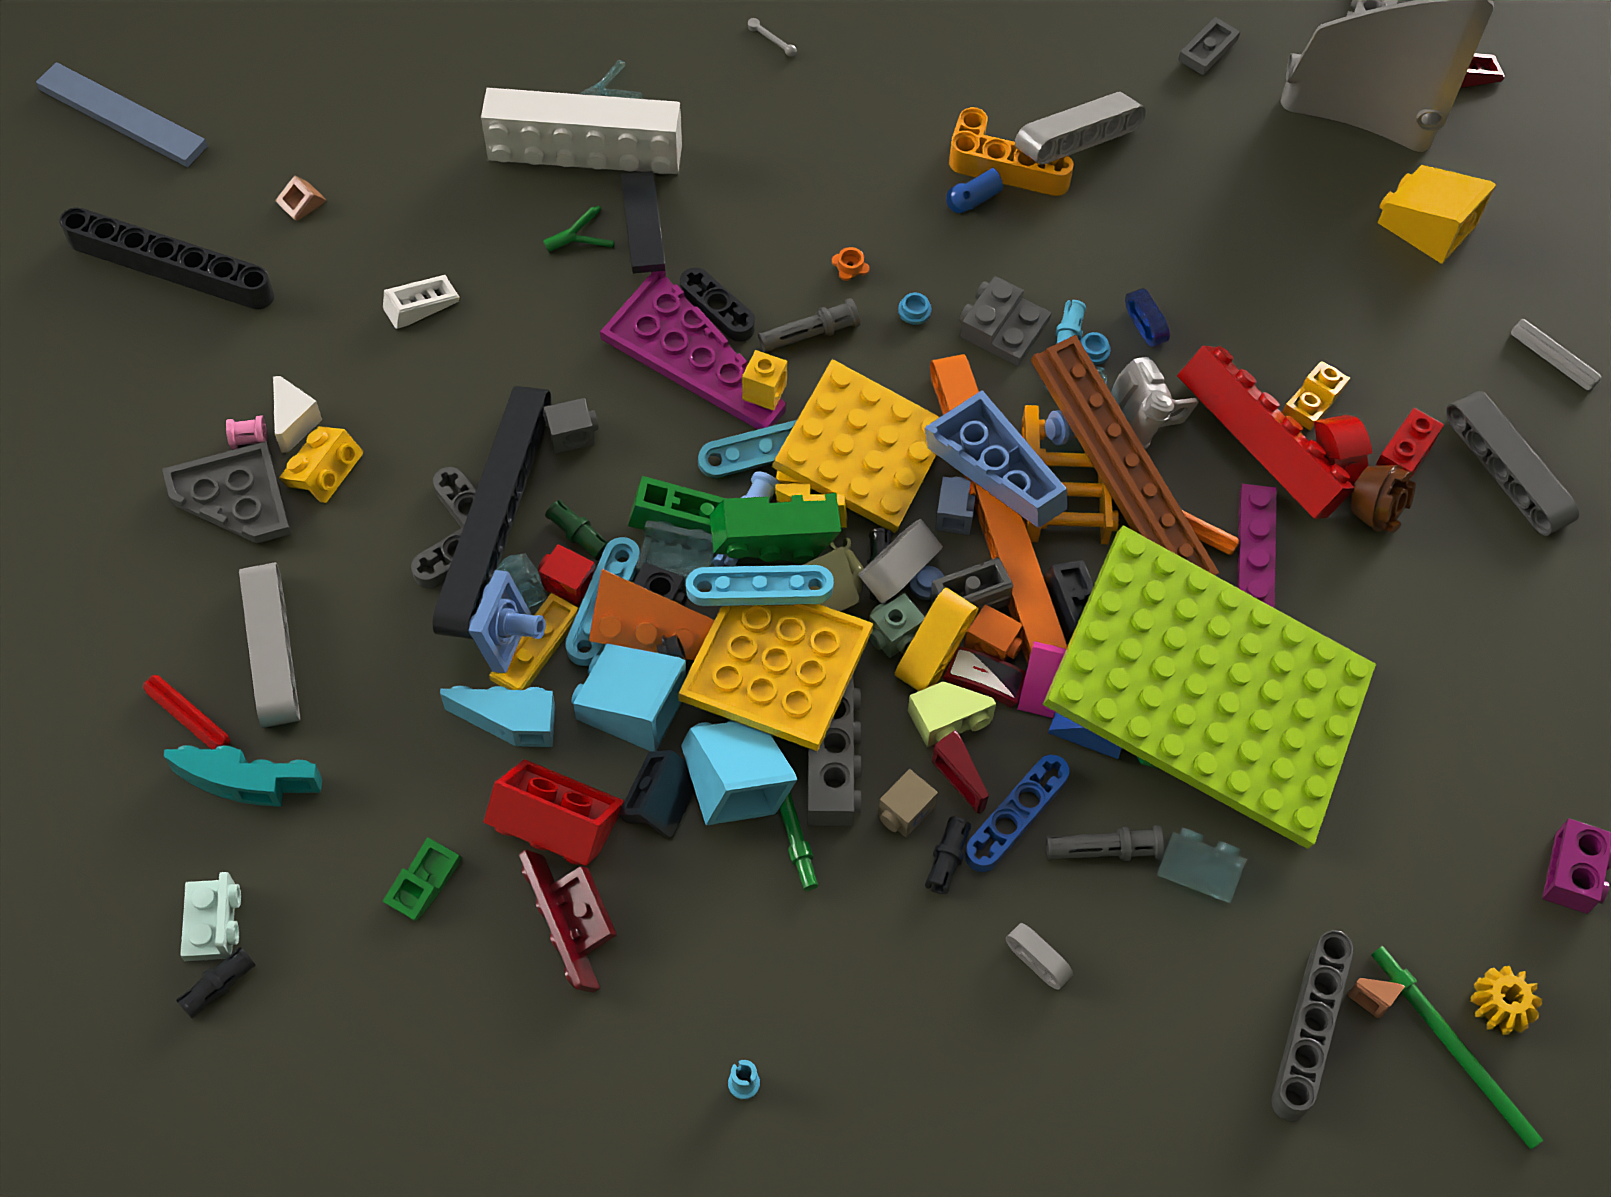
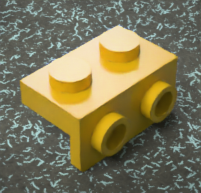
M318 426L317 429L308 435L307 442L297 455L288 461L287 468L279 479L287 487L309 490L319 502L327 503L363 455V450L345 429Z

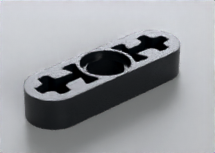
M689 268L682 273L680 286L684 292V297L694 307H698L724 334L734 341H746L753 336L755 332L754 314L709 273L701 268ZM720 299L726 302L727 305L722 309H713L708 304L712 300ZM734 320H735L739 325L734 326Z

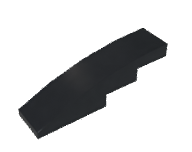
M653 171L621 174L632 274L666 271Z

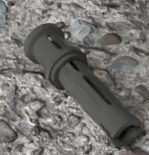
M849 298L845 300L844 304L829 309L825 307L819 308L816 311V315L765 332H759L758 339L762 351L767 353L768 351L819 334L829 337L834 335L836 330L851 325L854 328L859 327L860 317L853 299Z
M1154 825L1152 829L1129 830L1128 827H1121V829L1117 830V833L1067 836L1049 835L1046 836L1045 842L1047 860L1119 856V859L1130 861L1132 857L1154 856L1156 859H1163L1164 855L1163 833L1160 825Z

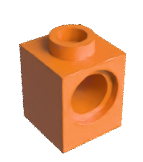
M985 604L967 630L964 647L985 653L1005 662L1009 657L1014 660L1024 643V640L1020 639L1023 624Z

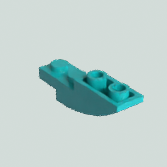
M186 745L180 746L178 749L164 750V758L174 773L190 784L222 798L255 805L282 806L283 793H321L322 777L316 764L306 760H292L289 763L254 760L252 763H248L241 749H236L232 746H218L216 749H199Z

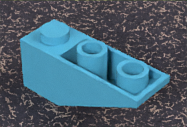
M454 686L451 689L440 690L446 711L514 746L553 747L556 709L553 691H546L539 687H530L526 690H509L501 686L491 687L488 690L472 689L467 686Z

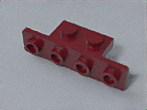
M524 850L519 853L523 863L522 874L534 889L537 897L536 907L542 917L547 920L552 932L550 934L551 943L561 954L565 963V976L568 982L577 990L594 993L600 989V986L589 963L587 954L616 937L617 933L588 868L580 866L555 882L545 857L542 854Z

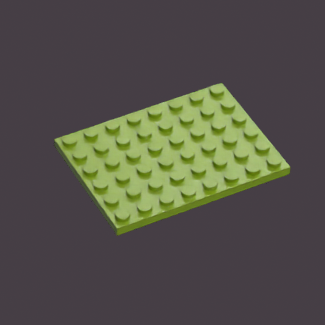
M1123 525L1114 538L1042 705L1308 849L1316 842L1376 664Z

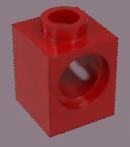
M557 544L551 554H546L538 567L542 589L577 607L582 603L596 570L595 562Z

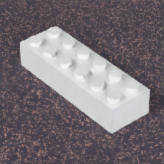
M499 88L486 89L481 121L488 160L529 163L533 165L545 164L563 167L624 170L628 172L653 171V173L678 174L682 148L680 102Z

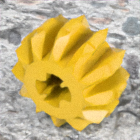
M1510 965L1504 966L1500 972L1495 968H1491L1484 974L1485 978L1480 977L1474 983V988L1477 992L1471 996L1470 1002L1481 1006L1475 1012V1017L1482 1018L1486 1016L1489 1020L1487 1022V1030L1499 1025L1502 1035L1510 1034L1513 1029L1518 1033H1522L1529 1027V1023H1534L1539 1018V1012L1536 1009L1542 1005L1543 999L1532 994L1537 990L1538 983L1527 984L1524 981L1526 971L1519 972L1514 976ZM1504 997L1510 1001L1508 1004L1503 1000Z

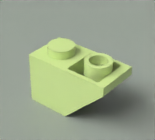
M942 681L911 694L909 697L908 713L925 745L930 747L954 730L960 734L970 729L972 731L983 729L993 720L996 703L992 697Z

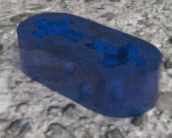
M1142 288L1126 294L1125 304L1127 311L1146 343L1153 347L1169 341L1170 330L1168 323L1149 292Z

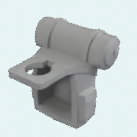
M1149 357L1133 359L1118 375L1111 391L1144 449L1149 447L1152 437L1160 427L1185 422L1198 404L1196 398L1172 399L1164 383L1162 373H1160L1155 363ZM1180 408H1184V410L1179 414L1170 417L1171 413H1174L1176 410Z

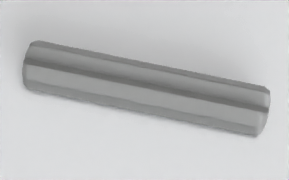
M1521 319L1511 331L1512 336L1585 390L1590 391L1600 381L1601 376L1598 372L1527 320Z

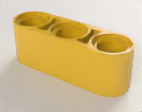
M949 588L943 589L933 602L898 664L895 676L918 692L937 684L978 612V607Z

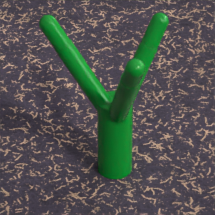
M600 206L591 207L571 228L543 240L548 252L572 241L613 247L615 242L612 240L576 235L602 208Z

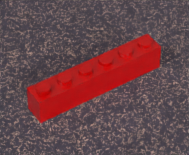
M1203 345L1177 374V377L1314 519L1328 518L1354 491L1355 487L1348 481L1350 479L1349 474L1339 465H1332L1324 457L1326 455L1324 448L1314 440L1309 441L1301 433L1303 430L1302 426L1292 417H1285L1277 409L1279 403L1276 399L1266 392L1262 393L1254 385L1256 383L1255 378L1246 370H1239L1232 363L1233 356L1225 348Z

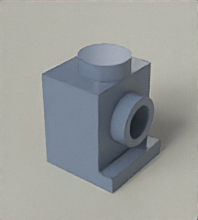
M943 477L935 530L970 535L976 496L969 494L970 480L963 477Z

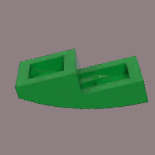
M427 837L408 870L402 868L382 902L417 921L439 895L463 857Z

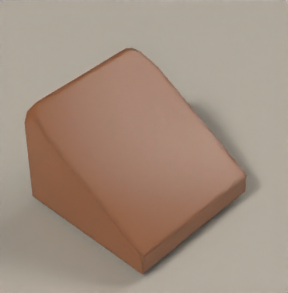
M294 175L275 201L294 220L298 221L320 207L326 199L310 183Z
M1359 978L1347 995L1375 1017L1381 1018L1405 986L1398 983Z

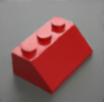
M524 759L494 782L483 823L495 827V830L500 834L516 836L528 841L536 849L549 850L559 854L571 864L587 866L600 854L619 817L618 813L625 800Z

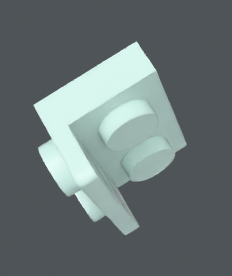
M220 872L219 880L185 883L181 958L184 961L227 959L232 954V945L238 944L239 926L238 922L234 921V909L240 907L241 889L239 884L234 883L228 872Z

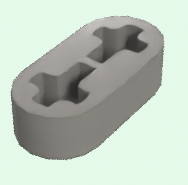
M1020 923L1006 936V942L1011 950L1052 988L1059 990L1073 976L1071 967L1063 957L1029 926Z

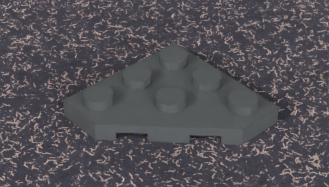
M266 441L162 469L172 505L256 544L291 534L270 450Z

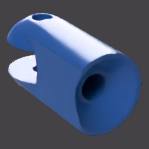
M991 168L966 184H957L947 192V205L956 213L972 210L1003 190L1002 179L998 172Z

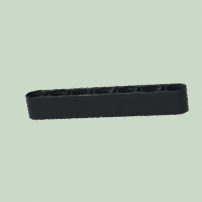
M79 207L65 210L59 218L60 226L70 247L76 251L252 309H264L270 306L274 300V292L268 273L261 266Z

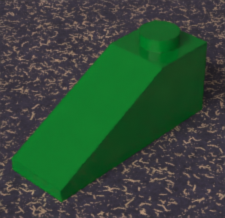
M642 476L634 496L628 526L659 535L712 536L710 514L723 499L727 498Z

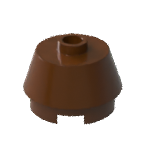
M1401 465L1368 466L1365 468L1353 485L1355 488L1351 493L1352 513L1376 532L1382 530L1390 533L1396 532L1402 525L1400 521H1397L1404 508L1410 509L1414 498L1416 482L1409 480L1413 472L1404 470Z

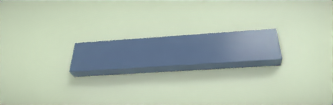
M57 62L36 81L40 91L187 168L208 147L204 138Z

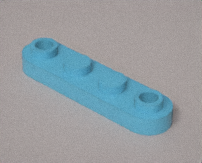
M797 420L708 442L699 452L697 459L699 469L708 477L719 478L773 464ZM711 456H717L720 458L721 464L719 466H712L708 459Z
M615 538L606 545L566 638L567 655L577 665H590L593 657L596 654L601 655L606 644L588 641L601 569L631 582L634 579L640 564V550L636 542L629 538ZM620 557L628 558L626 562L617 561ZM585 646L591 648V650L586 653H582L579 651L580 648Z
M820 565L700 567L693 570L687 576L686 593L689 600L699 606L820 604L831 597L834 579L832 573ZM812 586H817L821 589L811 590L809 588ZM703 588L710 589L709 592H700L699 590Z

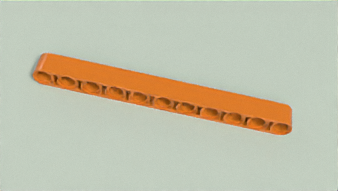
M965 354L930 361L931 379L943 415L979 392ZM964 475V478L971 481L969 493L976 495L974 508L991 558L995 559L998 557L1001 560L1013 584L1010 604L1007 606L1011 618L1023 624L1020 639L1024 640L1022 650L1027 665L1029 664L1034 641L1067 649V644L1023 517Z

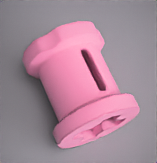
M263 415L256 416L255 420L235 422L233 419L226 420V434L231 450L238 449L240 445L257 444L265 441L268 444L267 427Z

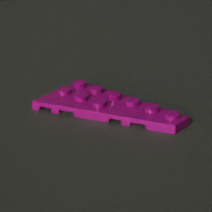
M665 271L652 272L600 331L601 340L757 430L776 425L786 412V403L781 398L774 411L742 400V376L748 366L747 360L729 346V341L698 307H694L684 297L682 289L677 284L673 285L666 277Z

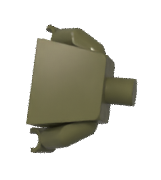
M843 538V546L840 548L836 547L832 541L829 553L803 564L823 566L833 575V593L827 601L820 603V605L845 613V610L859 603V596L863 590V581L859 577V573L864 567L854 552L851 551V540L849 538ZM812 586L809 589L819 590L821 588L817 586Z

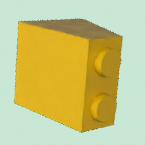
M1421 165L1412 175L1407 173L1402 178L1395 193L1390 191L1384 197L1379 206L1382 209V213L1377 223L1443 264L1477 227L1496 184L1492 181Z

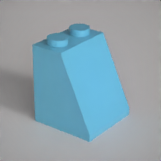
M607 643L601 655L596 654L593 657L588 669L589 676L584 685L580 683L572 695L571 703L574 706L575 718L643 749L657 751L682 704L679 701L678 693L686 679V662L679 657Z
M733 720L713 725L709 722L699 723L689 729L681 744L705 825L775 815L797 781L795 772L769 733Z

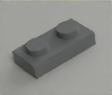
M1214 17L1180 51L1178 61L1204 75L1238 41L1240 31Z

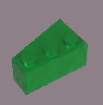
M825 494V500L803 501V495H791V502L770 503L769 497L723 499L710 514L714 554H724L735 559L754 557L760 558L765 562L784 560L793 561L797 565L806 564L816 559L841 533L837 494Z

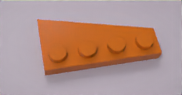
M601 569L588 641L658 653L657 645L662 643V635L670 637L677 634L683 645L686 659L695 660L714 619L607 570Z

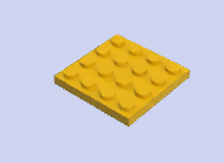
M832 359L771 467L802 484H811V489L821 494H845L847 508L896 533L936 457V454L927 447L925 427L940 417Z
M820 604L721 606L678 693L679 701L818 751L873 631V623Z

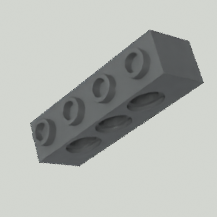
M853 675L836 710L843 717L832 719L818 751L808 748L807 825L853 826L854 813H861V790H854V778H861V755H854V744H860L861 722L854 721V710H860L861 689L854 688ZM836 745L841 747L843 751L830 753L826 748ZM836 779L841 781L843 785L839 788H831L826 785V782Z

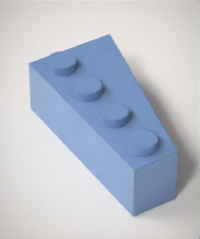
M983 390L925 427L929 450L1036 527L1040 528L1067 510V488Z

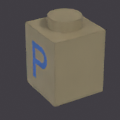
M909 769L880 798L879 818L890 831H898L904 837H907L936 807L938 792Z

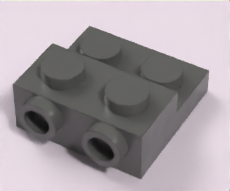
M994 276L990 283L986 281L981 283L975 296L977 301L974 306L967 304L961 312L959 322L962 323L960 337L1019 366L1050 321L1052 312L1024 299L1023 289Z

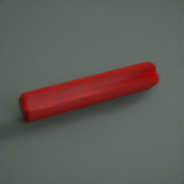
M152 675L144 682L143 689L210 749L230 745L231 740L227 733L159 675Z

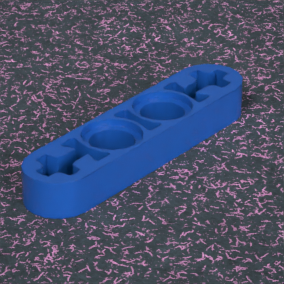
M1057 755L1042 757L970 838L966 846L965 860L971 869L977 872L992 870L1064 788L1069 776V767L1063 758ZM1057 769L1059 771L1057 777H1051L1046 783L1045 788H1043L1040 783L1044 779L1046 770ZM1023 792H1032L1038 797L1039 804L1036 807L1027 808L1019 802L1018 797ZM1001 818H1009L1015 823L1016 831L1012 834H1002L997 830L995 823ZM991 837L994 844L990 848L989 858L987 856H983L981 859L976 858L977 849H984Z

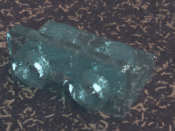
M1182 827L1180 833L1172 831L1157 876L1231 903L1246 862L1244 857L1239 856L1240 848L1222 841H1218L1217 847L1202 842L1203 834Z

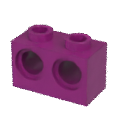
M1568 818L1555 834L1542 899L1588 914L1598 903L1603 904L1609 891V882L1605 881L1606 870L1611 868V832ZM1579 846L1586 848L1591 856L1585 854ZM1572 879L1579 881L1584 889L1578 888Z

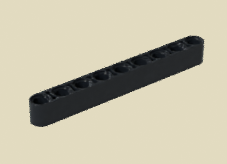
M514 386L511 391L434 610L433 632L436 635L473 639L468 631L470 619L477 612L483 598L485 586L489 584L494 571L498 569L546 426L544 407L551 406V392L548 389Z

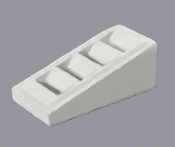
M446 275L384 290L383 309L394 327L398 329L459 302L460 297ZM439 289L442 295L437 296L435 290Z

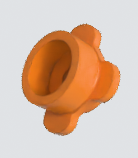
M844 248L832 258V264L838 268L841 280L849 281L857 275L864 276L869 273L870 267L864 263V255L857 248Z

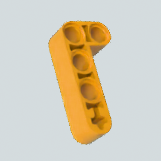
M970 107L960 113L952 136L949 165L953 171L977 177L994 168L1000 175L1002 183L1052 196H1060L1068 191L1074 166L1069 156L1041 165L1018 150L1015 142L985 135L988 117L983 110Z

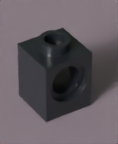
M646 562L643 563L634 583L654 593L659 591L667 592L668 594L663 597L685 606L688 596L685 591L684 576Z

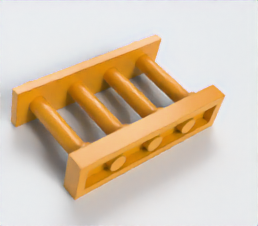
M1025 405L1021 423V436L1047 466L1094 467L1086 453L1046 452L1045 448H1040V440H1044V437H1047L1045 419H1039V406ZM1099 475L1098 483H1061L1067 488V496L1099 497L1100 513L1062 512L1040 528L1023 517L1031 542H1038L1041 529H1047V525L1100 527L1101 544L1106 545L1109 543L1111 532L1118 529V510H1112V496Z

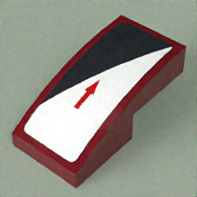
M958 646L942 678L956 686L974 692L981 691L1011 708L1019 700L1026 671L985 653Z

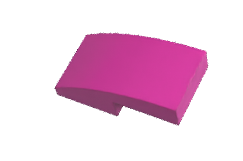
M1034 641L1017 710L1050 718L1054 717L1055 711L1042 704L1066 649Z

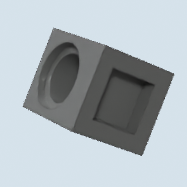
M585 398L544 407L547 428L555 454L595 445L593 431L599 430L595 410L588 411Z

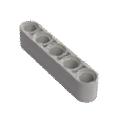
M1116 92L1026 124L1018 132L1015 146L1039 164H1047L1137 130L1145 120L1147 110L1146 107L1124 93Z
M274 562L239 569L255 704L261 728L300 721L285 601L278 565Z

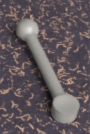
M751 18L748 20V29L750 31L760 32L784 49L787 56H795L797 49L794 45H787L760 26L758 19Z

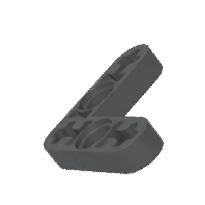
M445 467L436 472L433 477V485L437 497L461 526V529L421 552L413 559L411 570L414 580L419 586L424 588H433L445 582L453 559L449 555V551L452 547L458 545L468 516L459 512V509L463 504L472 503L477 491L465 475L454 467ZM449 481L451 484H456V489L459 493L456 497L449 486H444L445 482ZM440 556H443L446 566H444L442 560H439ZM428 566L430 569L434 568L435 572L429 575L428 572H423L422 568Z

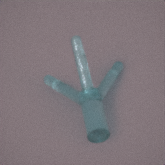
M618 60L599 83L579 93L580 95L642 97L641 92L605 89V86L625 67V62L622 60Z

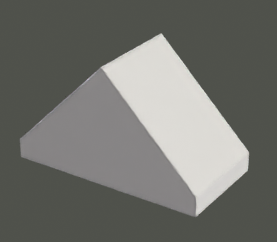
M275 376L273 377L275 436L281 453H287L322 421V417L316 400L283 377Z

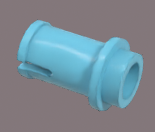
M739 1060V1067L735 1064L732 1066L728 1079V1088L736 1098L741 1100L749 1099L758 1092L760 1079L757 1069L751 1061ZM747 1078L750 1080V1083L747 1080L742 1081L740 1079Z

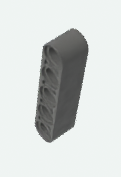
M1475 391L1447 406L1446 416L1450 425L1540 534L1548 536L1578 520L1579 509L1574 499L1484 392Z
M1331 930L1325 932L1309 955L1272 1095L1274 1112L1286 1121H1296L1302 1118L1313 1106L1317 1098L1353 956L1352 941L1341 931ZM1327 947L1335 950L1339 959L1328 957L1323 948ZM1319 982L1326 985L1330 995L1318 992L1314 983ZM1305 1018L1316 1020L1320 1025L1321 1031L1310 1029L1306 1025ZM1295 1054L1306 1056L1310 1060L1312 1068H1304L1299 1065ZM1294 1091L1301 1097L1302 1105L1297 1106L1290 1103L1285 1092Z

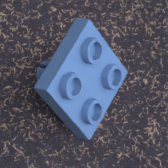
M495 570L489 584L483 590V598L476 614L470 619L468 631L492 672L506 674L521 637L542 638L545 631V619L541 615H531L509 572Z

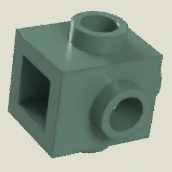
M903 593L890 603H881L872 610L869 622L873 623V631L869 640L877 650L882 649L889 658L899 652L903 654L909 647L925 617L906 594Z

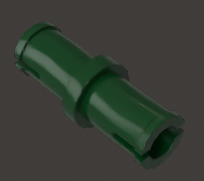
M560 499L557 502H553L547 509L545 517L566 533V538L571 543L577 542L595 560L598 561L601 558L606 545L610 541L591 527V522L587 518L579 517Z

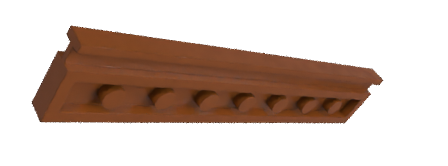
M1074 335L1047 348L1041 353L1034 354L1031 358L1032 364L1131 530L1215 576L1218 575L1219 571L1078 337Z

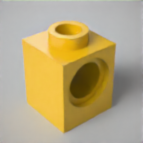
M755 350L742 376V400L774 411L787 385V361Z

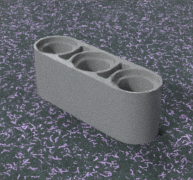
M919 519L902 531L859 573V577L880 603H884L904 588L943 546L924 521Z

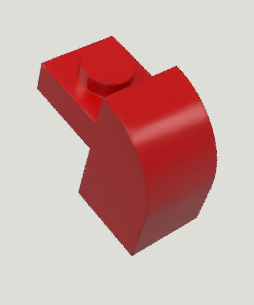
M1350 415L1315 420L1316 442L1326 451L1325 456L1329 457V462L1332 465H1339L1349 474L1350 479L1348 481L1354 485L1364 469L1369 466L1367 455L1373 454L1370 438L1364 424L1359 418Z

